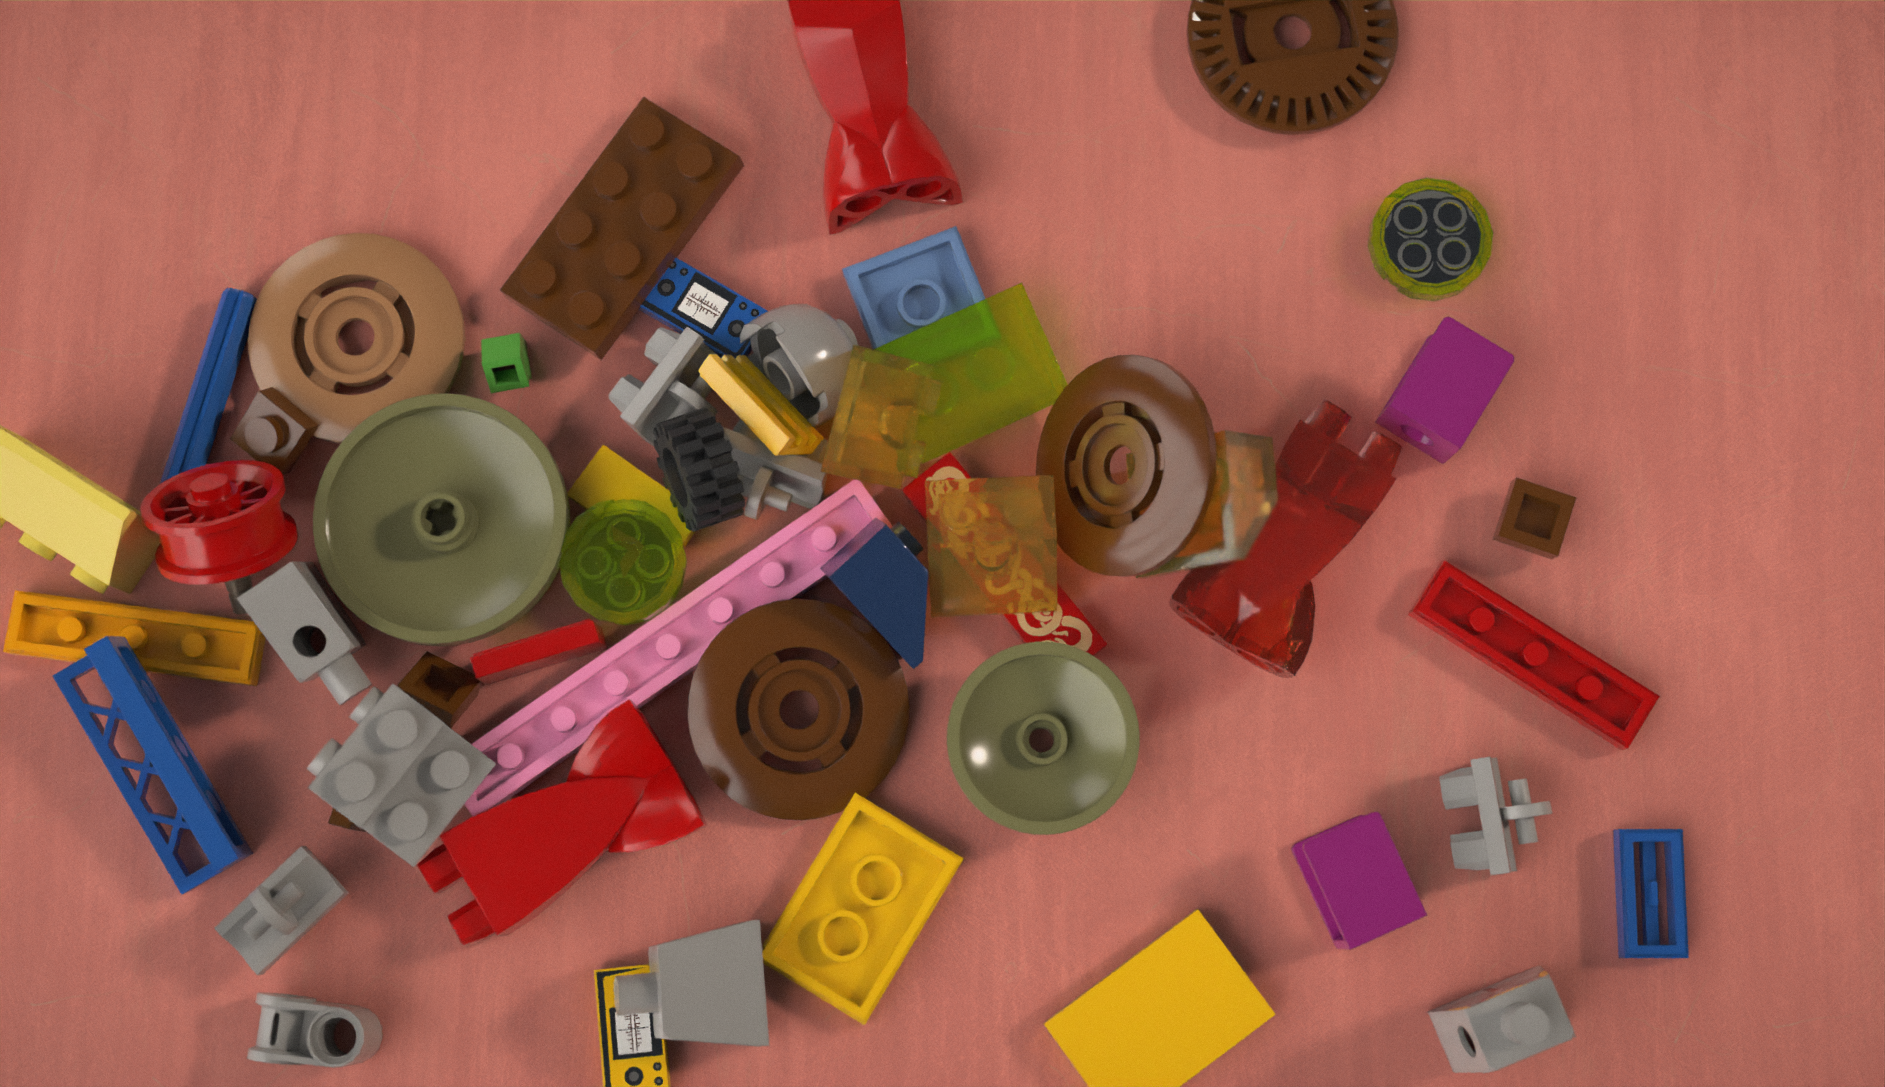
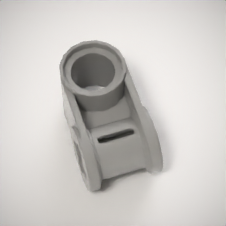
M258 992L256 1003L262 1006L256 1046L248 1049L247 1059L274 1064H308L330 1068L358 1064L370 1059L379 1049L382 1041V1026L378 1017L370 1009L361 1006L316 1001V998L301 995ZM342 1019L348 1020L356 1031L355 1045L348 1054L342 1052L334 1041L336 1025Z

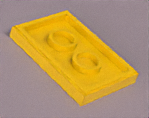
M855 793L762 946L763 963L865 1026L964 858Z
M1195 909L1043 1024L1088 1087H1180L1276 1014L1199 909Z

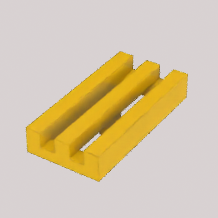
M709 354L698 369L700 376L774 455L812 454L824 437L746 355H738L735 359L732 355H723L720 358L717 354Z

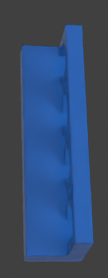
M105 636L84 649L87 656L52 675L181 895L193 890L253 854L125 637ZM96 669L113 698L111 708L89 703L76 679ZM96 714L108 716L105 729ZM120 719L127 721L145 752L143 762L122 758L113 743ZM128 768L141 771L138 783H136ZM152 774L160 777L178 807L176 817L153 812L147 802L146 794ZM160 823L173 826L170 839ZM184 829L192 831L210 862L193 874L189 873L178 854Z

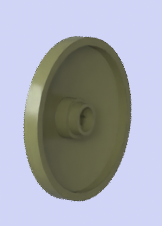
M448 393L416 396L396 402L381 409L359 424L342 441L326 465L318 485L313 510V536L318 560L327 581L340 600L356 616L381 632L406 642L428 646H455L485 639L501 632L527 614L540 601L556 577L565 555L570 529V507L563 476L555 459L539 437L519 418L493 403L475 397Z

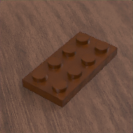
M643 96L501 287L500 291L507 299L602 360L640 309V305L674 259L678 257L745 165L739 155Z

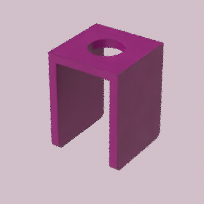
M1445 317L1438 325L1434 334L1429 335L1375 423L1444 464L1465 443L1514 363V356L1455 319Z
M1371 812L1367 815L1356 816L1292 846L1291 851L1336 949H1354L1427 916L1380 813Z

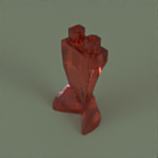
M1324 400L1307 417L1305 422L1300 419L1284 442L1260 491L1245 540L1241 539L1223 546L1195 565L1179 583L1168 602L1170 608L1189 625L1254 666L1281 678H1291L1296 675L1308 654L1312 642L1316 605L1311 580L1351 542L1379 507L1397 479L1391 473L1396 466L1402 446L1384 434L1375 431L1369 435L1358 454L1341 445L1337 441L1352 417L1328 400Z

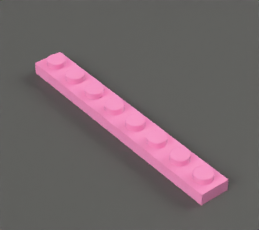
M858 477L473 742L472 745L494 761L496 765L465 802L464 805L470 814L475 816L504 803L579 751L596 724L615 707L630 699L638 708H641L696 669L702 654L715 636L741 614L757 606L774 601L797 599L828 578L820 568L875 517L889 528L893 527Z

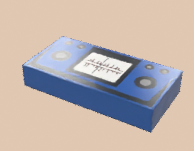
M678 258L674 259L639 309L680 334L686 327L701 335L704 343L719 357L732 355L735 359L738 355H746L748 357L752 351L750 338L740 344V333L744 325L768 311Z

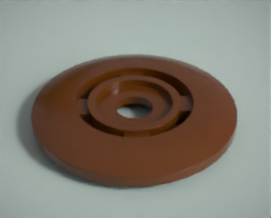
M1192 0L1188 13L1186 34L1188 52L1193 69L1202 86L1222 109L1239 121L1254 128L1287 135L1312 134L1331 129L1360 113L1376 97L1387 80L1398 48L1399 29L1393 0H1334L1342 10L1349 28L1350 45L1349 48L1343 49L1338 47L1341 28L1337 13L1333 6L1330 5L1332 0ZM1235 14L1245 19L1242 40L1245 53L1252 64L1244 65L1238 55L1233 30ZM1285 17L1299 18L1307 24L1310 31V39L1301 48H1285L1277 42L1274 36V26Z
M1118 355L1096 362L1080 372L1063 389L1046 418L1040 436L1036 458V487L1040 509L1050 533L1065 554L1077 564L1092 572L1107 576L1130 577L1143 575L1171 561L1194 537L1210 505L1217 472L1216 437L1212 420L1203 399L1191 382L1174 367L1158 359L1139 355ZM1125 446L1131 450L1134 456L1135 469L1129 481L1119 485L1111 476L1110 461L1115 451ZM1149 506V508L1144 512L1143 515L1139 514V511H1142Z
M787 599L760 605L741 614L715 636L702 654L694 671L688 695L687 714L690 736L695 752L705 771L724 793L745 808L765 816L782 820H810L823 818L845 810L855 793L865 798L886 778L896 763L904 745L909 721V698L905 677L893 650L868 622L853 612L835 604L813 599ZM793 647L813 648L835 657L837 664L828 669L826 666L808 659H790L781 663L775 652ZM796 690L809 692L818 703V715L815 721L802 729H795L786 725L779 713L782 699L788 693ZM766 751H769L779 758L790 761H808L818 758L821 762V768L807 772L782 770L764 763L759 757Z

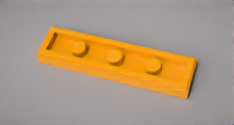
M15 590L3 652L75 663L87 656L84 650L86 647L105 636H122L127 639L146 672L257 687L266 637L254 621Z

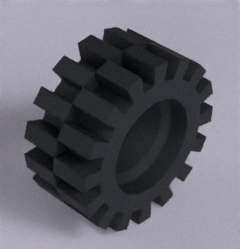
M702 408L655 424L656 427L653 430V434L656 440L653 441L654 448L659 454L657 458L658 466L663 470L665 477L662 480L665 488H669L671 503L674 508H678V516L682 523L685 522L686 528L694 532L742 515L744 513L742 508L745 507V499L741 492H744L743 482L737 476V472H740L737 461H733L731 455L733 449L730 441H725L724 429L721 423H716L715 414L712 411H708V408Z

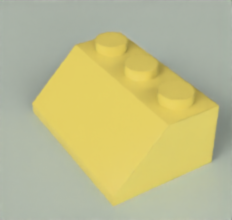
M0 425V529L8 521L24 531L18 542L49 561H53L58 553L76 565L70 575L101 594H104L109 586L131 594L155 558L156 550L161 543L158 533L146 527L141 512L26 438Z

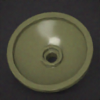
M1030 642L1015 645L998 652L980 664L966 679L957 693L947 726V749L950 765L955 779L969 801L994 822L1011 830L1033 835H1052L1069 832L1083 827L1103 815L1116 803L1128 786L1134 773L1139 753L1140 733L1136 711L1131 697L1119 678L1109 667L1091 654L1076 647L1055 642ZM1044 729L1052 735L1053 745L1049 751L1040 753L1032 749L1029 743V736L1034 730Z

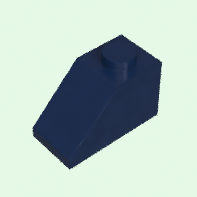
M875 517L820 569L900 657L915 669L923 661L928 570L916 558L924 548L899 521L889 528Z

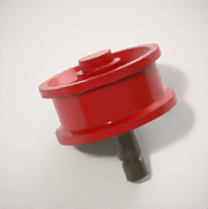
M253 460L217 462L182 472L162 482L150 491L142 501L140 512L146 527L159 535L161 543L156 550L155 560L160 573L165 578L182 584L205 585L225 582L233 612L240 615L247 614L237 598L253 588L250 575L281 560L293 549L299 536L294 518L287 512L282 511L280 500L286 489L281 471L271 464Z

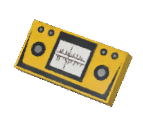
M649 964L594 970L603 1087H671L667 1039L655 1038L653 1014L643 1013L617 1016L615 1009V976L650 973Z

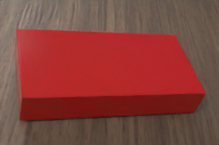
M589 618L473 653L470 660L475 678L489 685L607 649L608 646L602 627Z

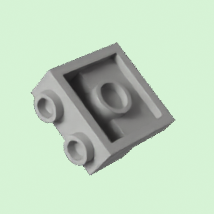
M392 684L385 693L374 686L349 716L359 724L343 745L331 738L307 767V770L316 776L308 788L414 867L496 763L396 685Z

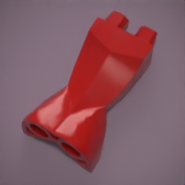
M787 0L800 57L813 90L833 124L826 151L823 182L824 211L829 234L832 235L844 231L893 199L939 205L963 203L959 180L950 160L936 136L909 105L908 61L900 0Z
M628 699L612 709L596 724L576 755L567 782L510 799L463 821L439 835L443 844L431 851L417 866L428 886L435 894L443 892L463 879L465 880L475 899L447 917L460 942L463 945H470L489 938L494 934L496 936L509 935L535 919L578 881L606 851L636 852L670 844L707 826V822L655 731L637 705Z

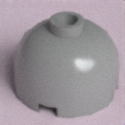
M808 304L779 306L745 324L740 333V344L750 338L753 354L747 358L815 429L832 419L846 406L858 385V358L855 352L858 349V342L855 334L843 320H835L828 313Z

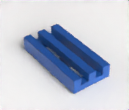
M1683 829L1613 830L1618 958H1689ZM1633 842H1639L1643 945H1638ZM1655 842H1664L1669 945H1660Z

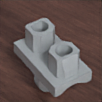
M663 327L658 328L647 342L644 353L657 366L645 383L630 374L621 377L609 393V400L621 411L620 417L644 441L654 447L653 440H656L653 430L656 427L655 424L702 408H708V411H712L715 415L718 411L705 400L712 388L698 372V369L708 355L716 353L704 343L701 335L688 327L681 334Z
M741 419L733 430L723 427L725 441H730L733 449L731 452L733 461H737L740 472H737V476L743 482L744 492H741V494L748 497L744 511L745 516L755 520L759 519L765 505L787 512L791 502L809 509L822 502L829 468L826 465L829 448L827 440L823 439L812 454L774 455Z
M1497 758L1470 760L1471 767L1461 768L1439 776L1443 803L1446 810L1478 805L1480 812L1481 831L1450 835L1455 868L1470 870L1490 869V875L1517 871L1508 820H1515L1519 844L1538 842L1534 816L1552 814L1550 801L1531 803L1527 778L1508 781L1512 806L1506 807Z
M301 846L214 929L242 955L249 967L257 975H263L349 892L306 846Z

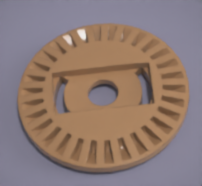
M366 233L342 234L322 239L304 247L288 258L264 285L254 305L248 332L249 360L259 389L263 390L270 387L276 389L319 425L313 437L341 444L364 420L389 405L416 396L449 393L458 376L465 346V326L461 306L451 284L441 270L427 256L406 243L394 238ZM366 280L377 282L373 290L362 287H348L336 290L323 299L321 296V292L329 287ZM361 320L369 323L374 330V342L370 349L361 355H348L344 353L338 343L341 329L351 321ZM387 375L393 378L386 385L368 393L357 395L337 394V388L340 384L350 387H361L374 384Z

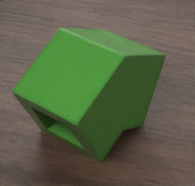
M515 333L481 339L482 367L490 392L496 393L529 387V379H532L527 342L522 335ZM508 365H515V368L500 371L499 368Z

